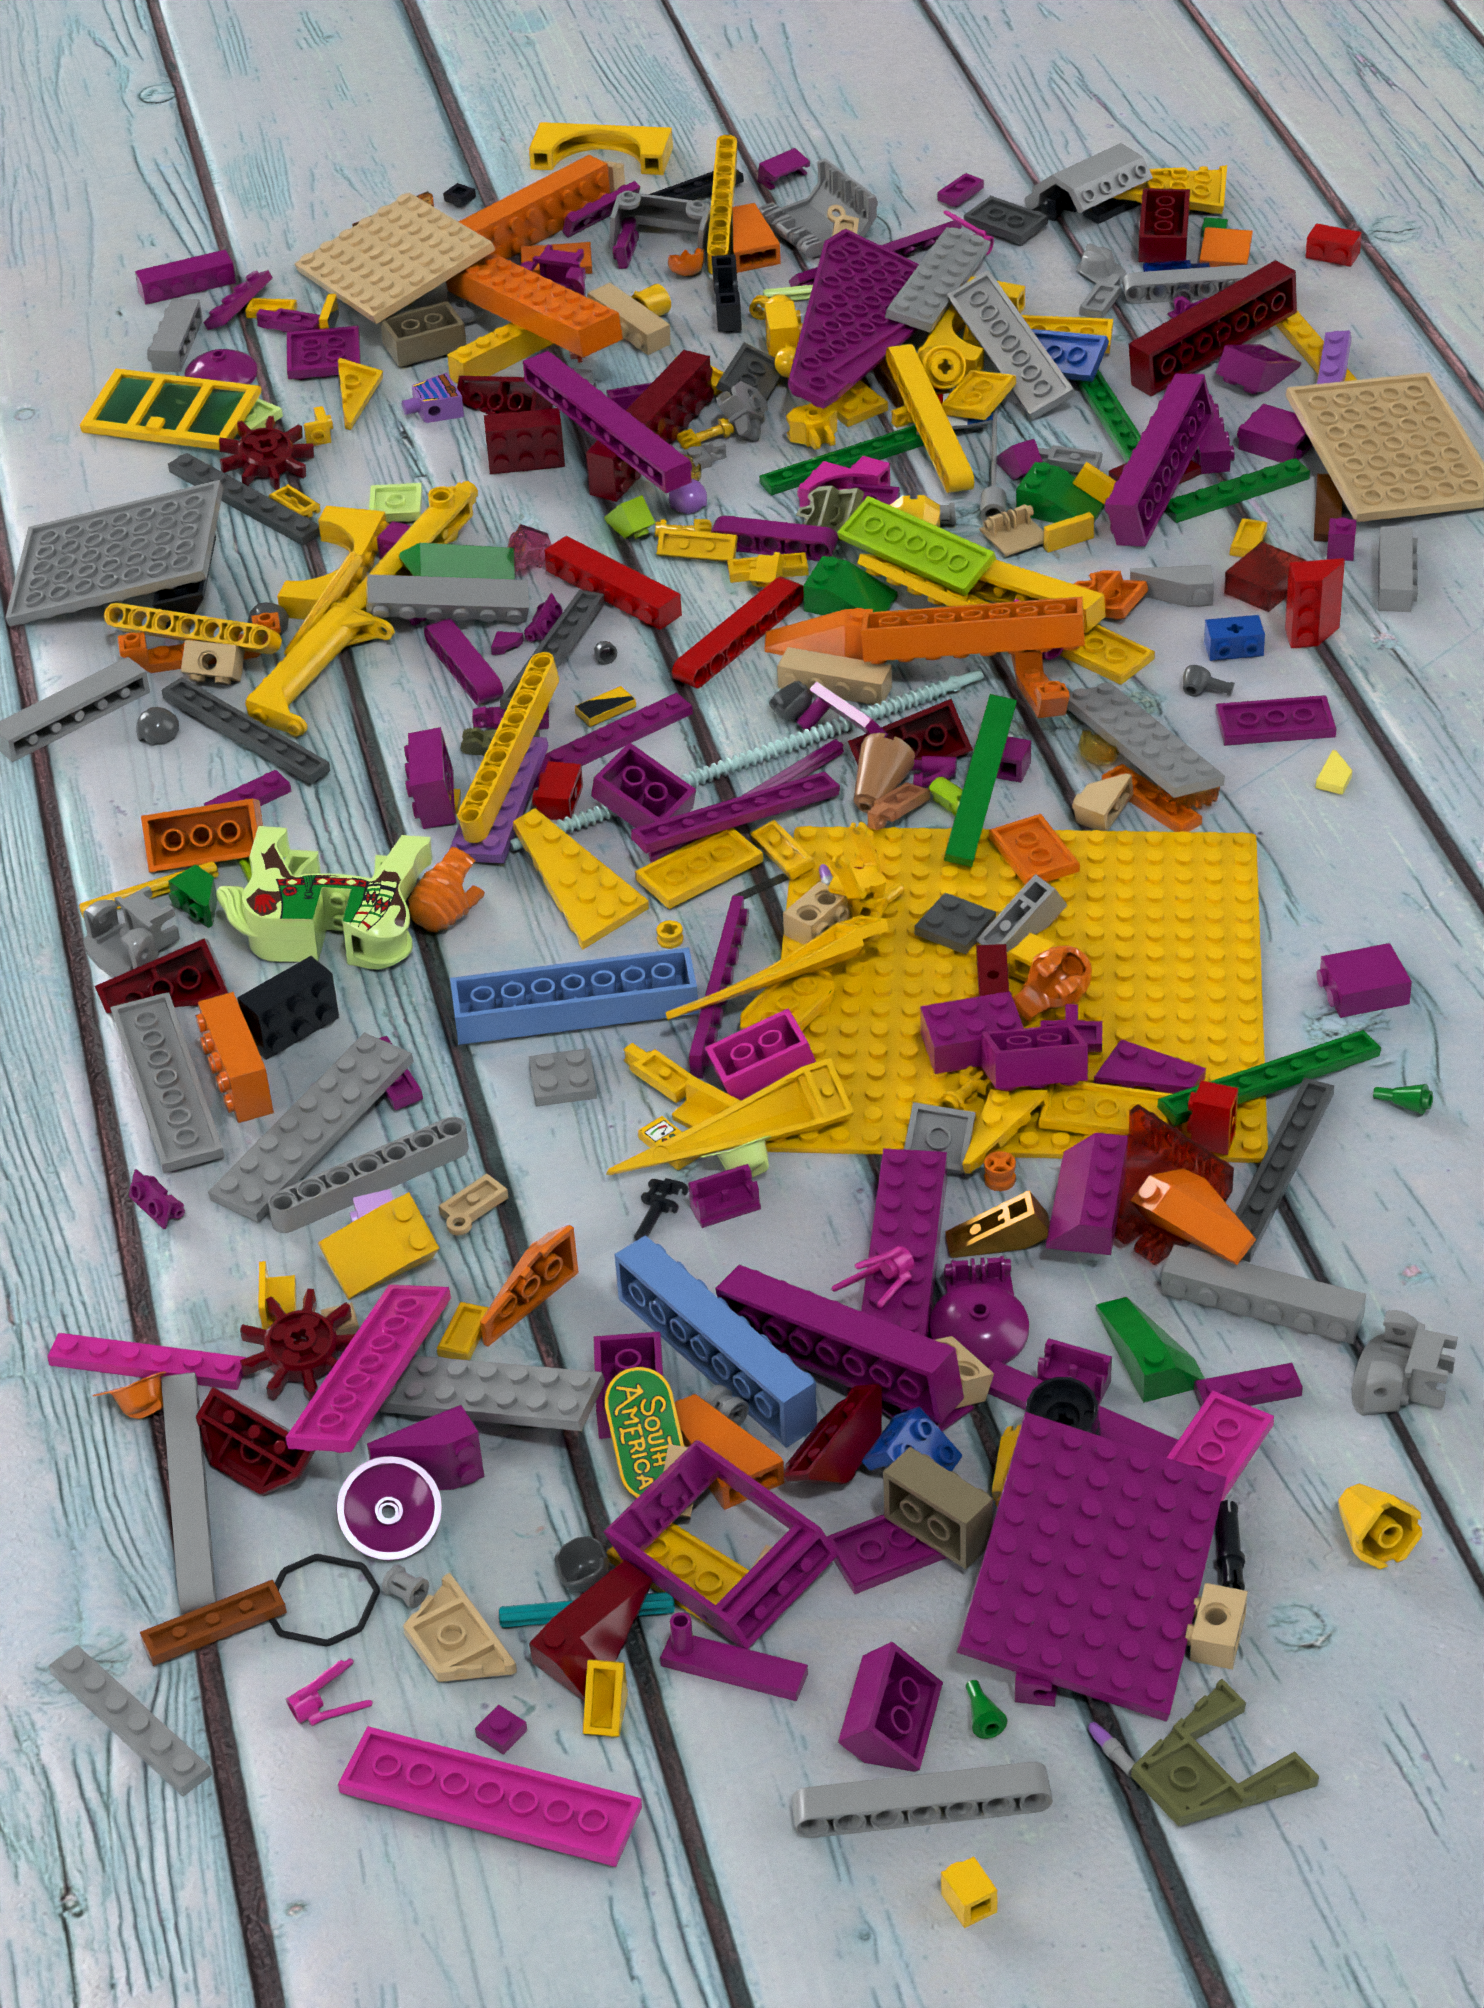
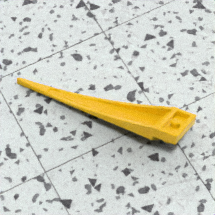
M859 915L835 923L796 951L756 974L716 993L665 1012L667 1020L854 958L864 946V942L879 939L880 933L889 931L887 920Z
M827 1058L800 1067L703 1122L609 1168L606 1175L619 1174L733 1149L765 1136H771L767 1140L770 1141L820 1130L824 1126L853 1117L854 1110L831 1058Z

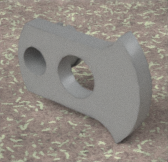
M449 291L447 292L448 302L463 323L475 321L483 315V310L477 308L475 304Z

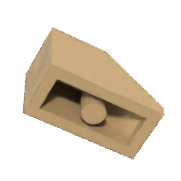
M1126 773L1087 784L1081 794L1076 795L1072 804L1076 823L1095 830L1108 831L1134 794L1132 775Z

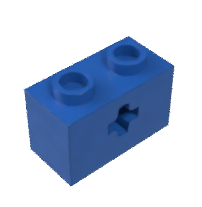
M1259 615L1206 619L1204 644L1209 660L1264 656L1265 632Z

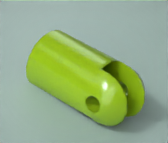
M938 777L929 786V790L933 794L932 800L956 816L963 789L944 777Z

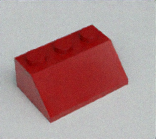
M1344 558L1289 563L1285 631L1291 648L1319 646L1340 628Z

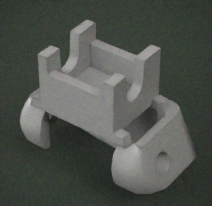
M149 886L124 899L120 896L114 898L115 902L106 899L96 901L84 911L83 916L87 930V936L84 938L85 950L89 958L112 978L158 959L159 950L180 939L178 927L175 925L161 931L163 923L176 916L175 910L171 905L162 910L149 899L152 897ZM118 906L123 909L125 923L123 924L118 922L116 912Z
M1388 1310L1383 1322L1385 1333L1377 1335L1369 1341L1362 1351L1355 1370L1352 1384V1404L1356 1412L1362 1416L1400 1411L1401 1405H1408L1409 1401L1443 1408L1446 1391L1438 1390L1436 1386L1437 1383L1446 1384L1448 1373L1453 1374L1455 1357L1441 1353L1443 1348L1455 1350L1458 1337L1425 1330V1324L1420 1323L1408 1313L1399 1310Z

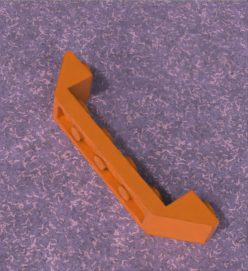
M266 612L251 616L252 624L266 626L280 634L281 628L278 612ZM132 632L118 636L120 656L131 658L146 671L157 673L181 669L185 643L148 649L145 632ZM244 634L238 635V641L243 638ZM268 634L263 638L262 645L267 642ZM245 651L244 659L257 658L261 653ZM216 657L212 658L208 665L216 664Z
M1024 650L1021 654H1011L1017 686L1037 718L1066 715L1070 697L1069 690L1064 683L1049 681L1043 671L1042 652Z

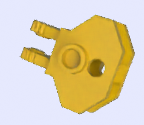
M813 404L793 408L786 415V420L790 425V430L787 432V438L790 442L806 444L807 447L812 446L814 450L820 449L822 443H827L829 446L836 444L834 434L837 432V409L833 404L824 409Z

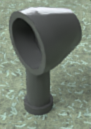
M1189 665L1183 673V690L1190 696H1198L1206 688L1227 693L1229 696L1233 692L1234 682L1229 683L1213 678L1210 672L1200 665Z

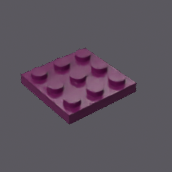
M359 326L287 332L288 379L303 380L309 377L326 378L331 375H339V358L361 364Z

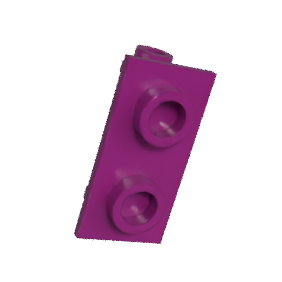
M552 593L549 594L545 602L538 605L532 619L533 622L524 630L527 641L543 640L563 613L561 605L556 601Z
M134 1170L129 1197L161 1228L166 1229L168 1219H179L184 1215V1204L172 1194L167 1195L168 1191L154 1176L143 1175L139 1170Z

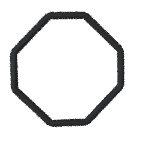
M313 1554L284 1567L280 1571L275 1581L278 1591L287 1573L314 1561L360 1569L372 1587L373 1592L358 1625L329 1639H322L284 1631L276 1618L270 1619L269 1622L280 1637L321 1646H331L360 1633L364 1629L379 1596L380 1587L367 1566L362 1562Z

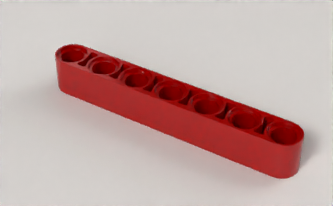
M781 576L776 578L681 655L673 665L672 677L691 687H702L765 635L766 631L771 630L800 606L804 600L803 585Z

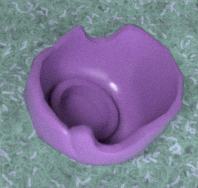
M692 479V483L669 492L670 507L683 514H691L699 511L702 507H706L707 492L704 486L699 481Z

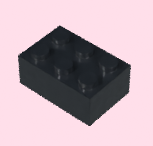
M312 956L237 997L238 1004L259 1054L266 1060L340 1018L333 974Z

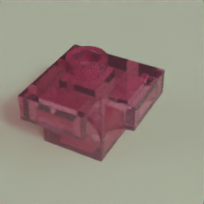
M520 524L516 532L511 534L507 547L514 548L515 572L520 568L525 569L527 565L542 567L545 562L544 550L552 545L548 533Z

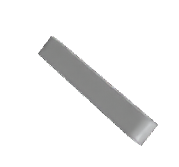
M1269 263L1133 272L1123 278L1122 285L1126 300L1132 304L1172 302L1173 293L1180 288L1189 290L1193 300H1201L1213 296Z
M458 1117L442 1119L275 1192L268 1200L273 1229L280 1233L293 1232L354 1205V1197L388 1190L464 1156L469 1149L465 1121Z
M1039 1762L801 1788L792 1795L795 1829L798 1835L805 1838L1037 1813L1048 1809L1053 1802L1046 1766Z

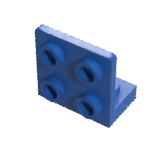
M918 1406L895 1415L861 1462L870 1471L883 1466L888 1468L909 1447H912L921 1454L930 1456L934 1462L948 1471H953L962 1458V1454L922 1408Z

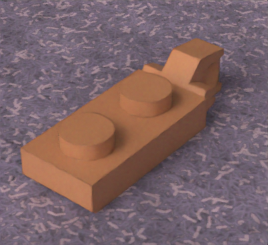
M907 782L873 802L872 809L867 812V827L878 830L884 828L887 821L893 822L900 819L903 815L930 800V790Z

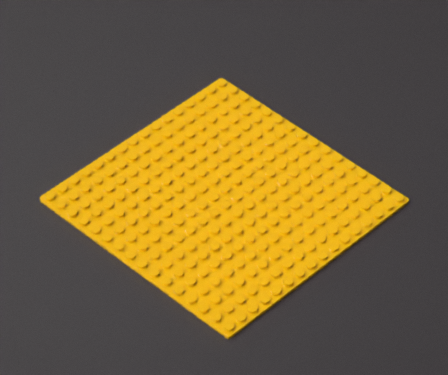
M800 826L795 828L794 839L814 858L816 867L793 880L789 878L786 910L819 881L821 882L819 874L821 864H825L834 877L836 872L830 866L834 856L838 857V863L841 856H845L850 862V867L864 868V862L852 836L849 834V827ZM891 827L878 830L868 828L867 833L880 860L879 873L883 874L886 878L885 891L896 883H902L905 890L888 904L881 917L887 920L889 931L883 932L879 939L864 942V946L854 958L823 968L833 977L835 997L802 1031L816 1062L831 1058L854 1110V1114L851 1118L824 1126L820 1130L765 1141L767 1152L882 1155L883 1148L904 1149L913 1102L939 1106L943 1094L947 1091L956 1092L963 1086L959 1082L960 1074L965 1069L934 1074L921 1036L920 1006L979 997L976 945L980 944L977 942L965 955L915 935L914 926L945 892L996 911L997 917L1025 886L990 840V829H982L973 866L969 867L944 861L952 828ZM1054 830L1080 863V872L1047 882L1057 890L1067 906L1046 929L1036 935L1055 943V947L1072 946L1078 948L1087 956L1091 963L1092 976L1090 985L1076 1004H1078V1020L1102 1021V1052H1088V1080L1082 1082L1094 1083V1076L1121 1039L1206 1068V1077L1203 1081L1207 1082L1265 1063L1256 835L1245 832ZM848 904L849 915L847 919L853 918L852 906ZM864 907L860 915L869 916L870 908ZM783 934L781 959L802 947L803 944ZM1011 949L1007 952L1009 992H1011L1013 997L1022 990L1025 982L1010 975V952L1013 950ZM1065 1007L1040 1012L1031 1022L1025 1020L1020 1014L1019 1017L1024 1028L1040 1027L1041 1020H1065ZM982 1066L975 1067L977 1069L976 1073H978L980 1070L985 1072ZM1106 1083V1084H1105V1085H1111V1086H1119V1087H1122V1084H1113V1083ZM1021 1086L1017 1087L1016 1090H1047L1048 1086L1045 1088ZM1134 1087V1089L1153 1091L1151 1087ZM975 1091L964 1101V1110L976 1113L972 1137L989 1093L985 1096ZM1266 1095L1237 1105L1236 1135L1228 1155L1192 1148L1191 1134L1187 1133L1188 1122L1174 1126L1170 1121L1164 1145L1128 1140L1127 1160L1261 1163L1268 1150ZM1039 1104L1030 1112L1032 1119L1027 1124L1021 1126L1017 1133L1001 1148L995 1145L985 1155L987 1156L996 1151H1004L1010 1153L1015 1158L1062 1159L1064 1151L1091 1135L1039 1128V1117L1043 1107L1042 1104Z

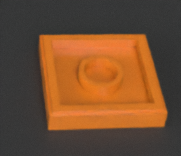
M1205 227L1199 266L1248 265L1253 230Z

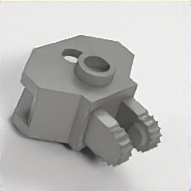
M740 381L731 388L732 395L730 392L724 391L716 397L718 407L726 415L729 423L735 425L737 434L744 437L747 436L749 440L755 441L761 435L759 421L764 418L763 413L768 410L766 399L757 388Z

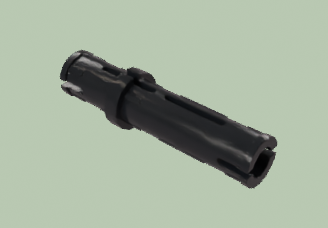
M1224 1500L1220 1503L1217 1515L1220 1548L1217 1566L1222 1573V1586L1230 1588L1229 1584H1232L1234 1589L1245 1590L1243 1568L1246 1561L1244 1553L1241 1552L1238 1505L1231 1501V1512H1229L1228 1500Z

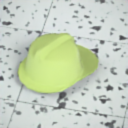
M771 1136L753 1140L732 1150L703 1155L700 1158L717 1155L726 1170L748 1164L753 1178L769 1169L765 1141L769 1140Z

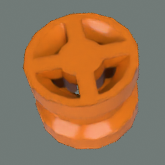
M1004 1151L992 1152L986 1156L984 1160V1182L989 1189L1001 1192L1007 1191L1015 1185V1157Z

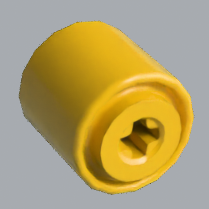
M947 344L928 346L918 355L934 390L952 389L965 376V358L961 351L954 346ZM943 360H946V364L950 365V370H946L945 374H943L941 369H938V364H942Z

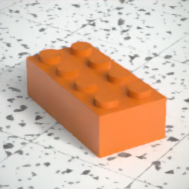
M234 992L199 1001L200 1014L195 1015L200 1033L204 1032L203 1037H200L204 1055L210 1054L208 1062L212 1074L218 1073L215 1077L219 1092H226V1095H223L228 1113L234 1112L238 1123L274 1113L266 1068Z

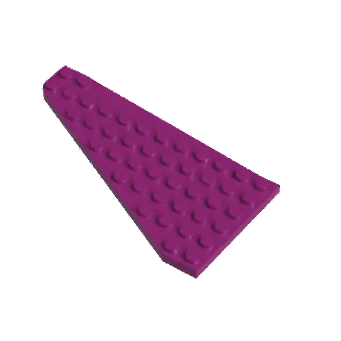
M843 229L824 241L788 381V387L794 396L801 397L816 407L826 408L886 358L887 347L901 345L918 330V328L885 318L887 308L919 266L918 263L848 229Z

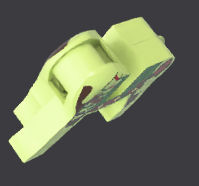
M258 826L250 853L252 877L245 889L239 886L219 887L216 891L217 900L225 910L229 923L239 932L248 935L251 951L261 959L277 962H301L312 956L319 962L327 930L344 931L347 964L368 969L387 968L406 958L413 949L412 938L407 930L410 925V913L405 901L416 886L420 873L432 863L431 837L401 835L387 856L375 855L374 875L372 878L346 874L321 873L318 851L291 850L289 848L287 828Z

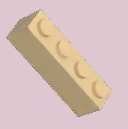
M612 283L605 284L587 293L589 299L619 313L623 338L645 354L650 355L671 345L670 324Z
M787 647L777 665L778 688L781 689L795 681H800L803 685L806 684L810 689L817 681L843 700L871 705L878 703L881 705V702L886 700L892 688V665L871 664V662H864V660Z

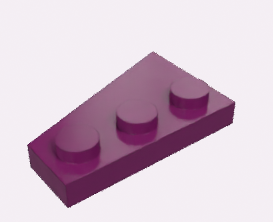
M1121 1039L1094 1076V1083L1104 1085L1106 1083L1122 1084V1087L1133 1089L1135 1086L1151 1087L1155 1092L1174 1094L1198 1086L1201 1080L1203 1081L1206 1077V1068Z

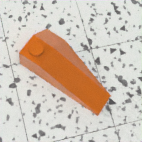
M844 609L766 631L765 652L784 655L787 647L864 660L861 637L863 614L873 612V609Z
M1184 1168L1150 1175L1130 1200L1149 1223L1235 1265H1238L1256 1241V1238L1205 1178Z
M566 1225L548 1232L541 1239L532 1243L524 1252L480 1321L484 1345L489 1347L579 1273L574 1227Z

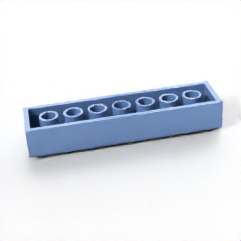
M689 947L450 978L458 1045L667 1018L665 1012L698 1000L697 984ZM699 1010L682 1016L699 1014Z
M646 1235L614 1254L619 1300L655 1332L660 1331L661 1337L713 1384L725 1386L732 1392L733 1397L738 1396L746 1401L749 1405L748 1415L785 1448L815 1428L817 1425L818 1408L816 1405L817 1386L814 1378L808 1372H803L786 1353H781L776 1349L767 1336L764 1334L760 1335L754 1330L745 1317L738 1316L729 1308L723 1298H717L708 1290L702 1280L694 1278L687 1272V1269L681 1262H676L660 1244H655Z

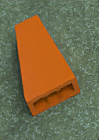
M750 203L732 207L733 252L736 257L737 273L781 264L780 243L756 204Z
M696 1394L674 1402L684 1447H689L696 1440H700L766 1489L771 1490L785 1484L783 1459ZM717 1478L708 1487L724 1510L749 1500L720 1478Z

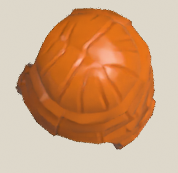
M452 846L443 860L437 863L434 868L424 873L421 880L414 887L412 895L408 899L411 919L427 931L438 932L439 930L447 929L449 925H454L456 920L461 919L463 915H467L471 907L476 905L485 894L482 889L474 885L466 892L463 889L464 878L476 861L466 852Z
M1072 946L1051 947L1037 954L1033 958L1022 990L1012 997L1018 1013L1025 1020L1031 1022L1040 1012L1063 1008L1065 1004H1076L1090 985L1092 976L1091 963L1082 951Z

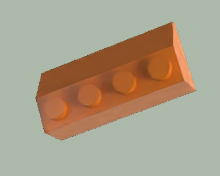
M252 798L142 815L141 821L149 872L190 867L195 864L201 865L211 861L216 863L250 857L258 826H263L260 801Z

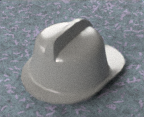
M1091 243L1087 244L1081 262L1076 266L1077 272L1096 284L1097 282L1105 283L1111 274L1121 276V285L1123 278L1127 275L1126 271L1115 263L1110 249L1098 247Z

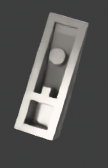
M1211 565L1130 568V580L1147 582L1149 590L1144 597L1185 607L1213 606L1214 581Z
M1035 874L976 941L980 945L1006 944L1008 952L1016 947L1029 933L1036 935L1046 929L1066 908L1067 904L1054 887Z

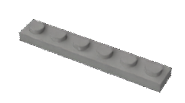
M78 1645L49 1665L52 1676L181 1796L184 1797L212 1775L210 1766Z

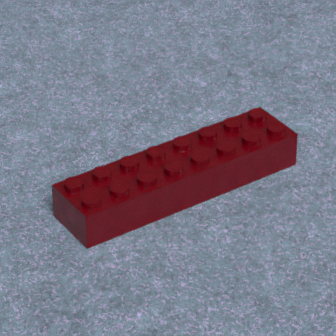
M1274 260L1128 343L1131 385L1147 395L1153 396L1167 388L1175 374H1191L1221 357L1225 345H1242L1297 313L1296 271Z
M683 350L626 411L670 445L672 441L676 440L678 433L687 428L689 423L713 399L714 389L711 382L713 369L710 365V356ZM598 440L586 452L589 491L592 496L617 502L634 482L641 477L638 471Z

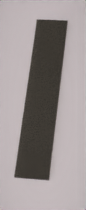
M781 873L734 894V896H744V899L789 880V878L784 873Z

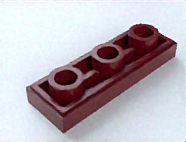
M1006 944L976 945L979 996L1009 992Z

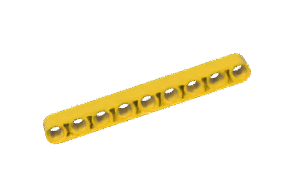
M728 134L721 135L716 140L707 245V269L710 274H712L711 256L730 255L733 221L732 207H734L737 170V138Z
M912 344L887 347L886 361L888 368L945 491L952 493L972 490L974 488L972 468Z
M548 652L537 653L530 659L458 811L457 818L464 839L467 842L478 843L488 836L559 683L560 678L554 657Z

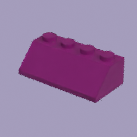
M1094 1133L1063 1152L1046 1241L1047 1249L1103 1255L1112 1254L1127 1167L1128 1136Z

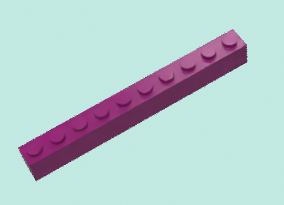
M546 351L523 361L524 380L527 385L667 494L692 483V464L689 458L678 452L672 445L665 442L658 434L647 428L645 424L634 418L629 412L625 411L615 401H612L601 390L590 384L587 379L581 377L559 358Z

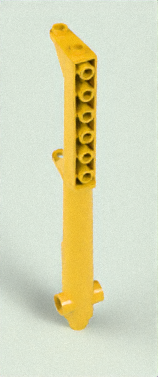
M463 481L462 483H457L456 486H439L431 489L428 493L429 507L369 574L413 576L399 558L400 552L418 543L447 544L455 541L458 538V531L473 516L472 505L476 502V497L478 496L476 486L469 481ZM367 576L343 603L333 602L330 605V610L292 648L289 654L277 664L274 670L262 680L260 685L247 696L245 705L250 717L268 727L288 732L294 737L303 735L308 729L307 723L300 716L290 713L288 708L298 695L346 646L376 638L383 640L392 638L395 633L393 626L388 621L366 612Z

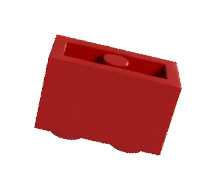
M1316 223L1307 236L1306 258L1351 267L1360 254L1362 232Z
M548 761L545 772L540 773L539 788L533 792V807H536L539 812L550 820L561 819L564 821L566 816L572 818L583 788L581 764Z
M1201 1080L1197 1092H1191L1188 1110L1192 1111V1115H1190L1188 1120L1187 1133L1191 1134L1192 1148L1228 1155L1236 1135L1239 1088Z

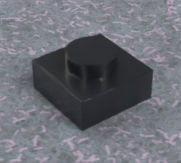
M456 183L443 193L444 201L463 207L476 197V191L474 188Z

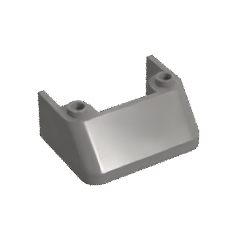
M624 191L617 195L610 217L609 249H613V246L616 244L622 220L627 217H635L636 224L698 232V248L705 251L709 233L710 210L709 206L704 202L634 193L632 191Z

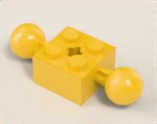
M777 294L769 298L765 303L766 345L768 355L775 358L774 364L777 372L781 376L789 378L803 323H801L800 310H795L794 301L786 295Z

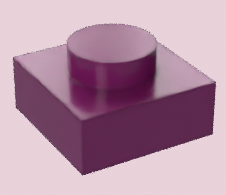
M499 1704L475 1727L476 1737L503 1755L527 1732L526 1721Z

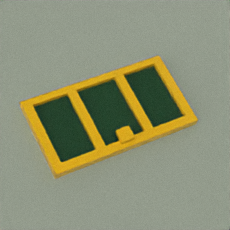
M116 368L79 426L83 433L219 450L220 437L234 439L238 432L237 422L245 421L259 398L262 389L259 385Z

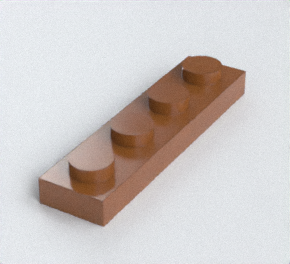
M272 1579L140 1632V1636L153 1666L283 1615L287 1611L285 1603Z

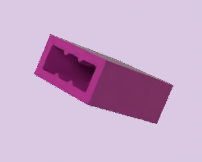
M1264 403L1256 412L1254 411L1244 424L1239 426L1237 431L1239 450L1280 463L1294 458L1300 460L1313 446L1294 412Z
M1390 943L1321 956L1320 969L1316 972L1317 981L1320 987H1324L1327 992L1329 1005L1335 1007L1340 1018L1410 1004L1412 981Z

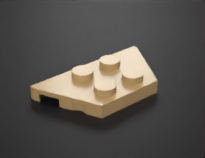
M451 1573L446 1574L441 1579L442 1586L433 1596L429 1594L421 1603L420 1609L413 1613L403 1625L405 1636L438 1682L512 1675L517 1672L515 1661Z

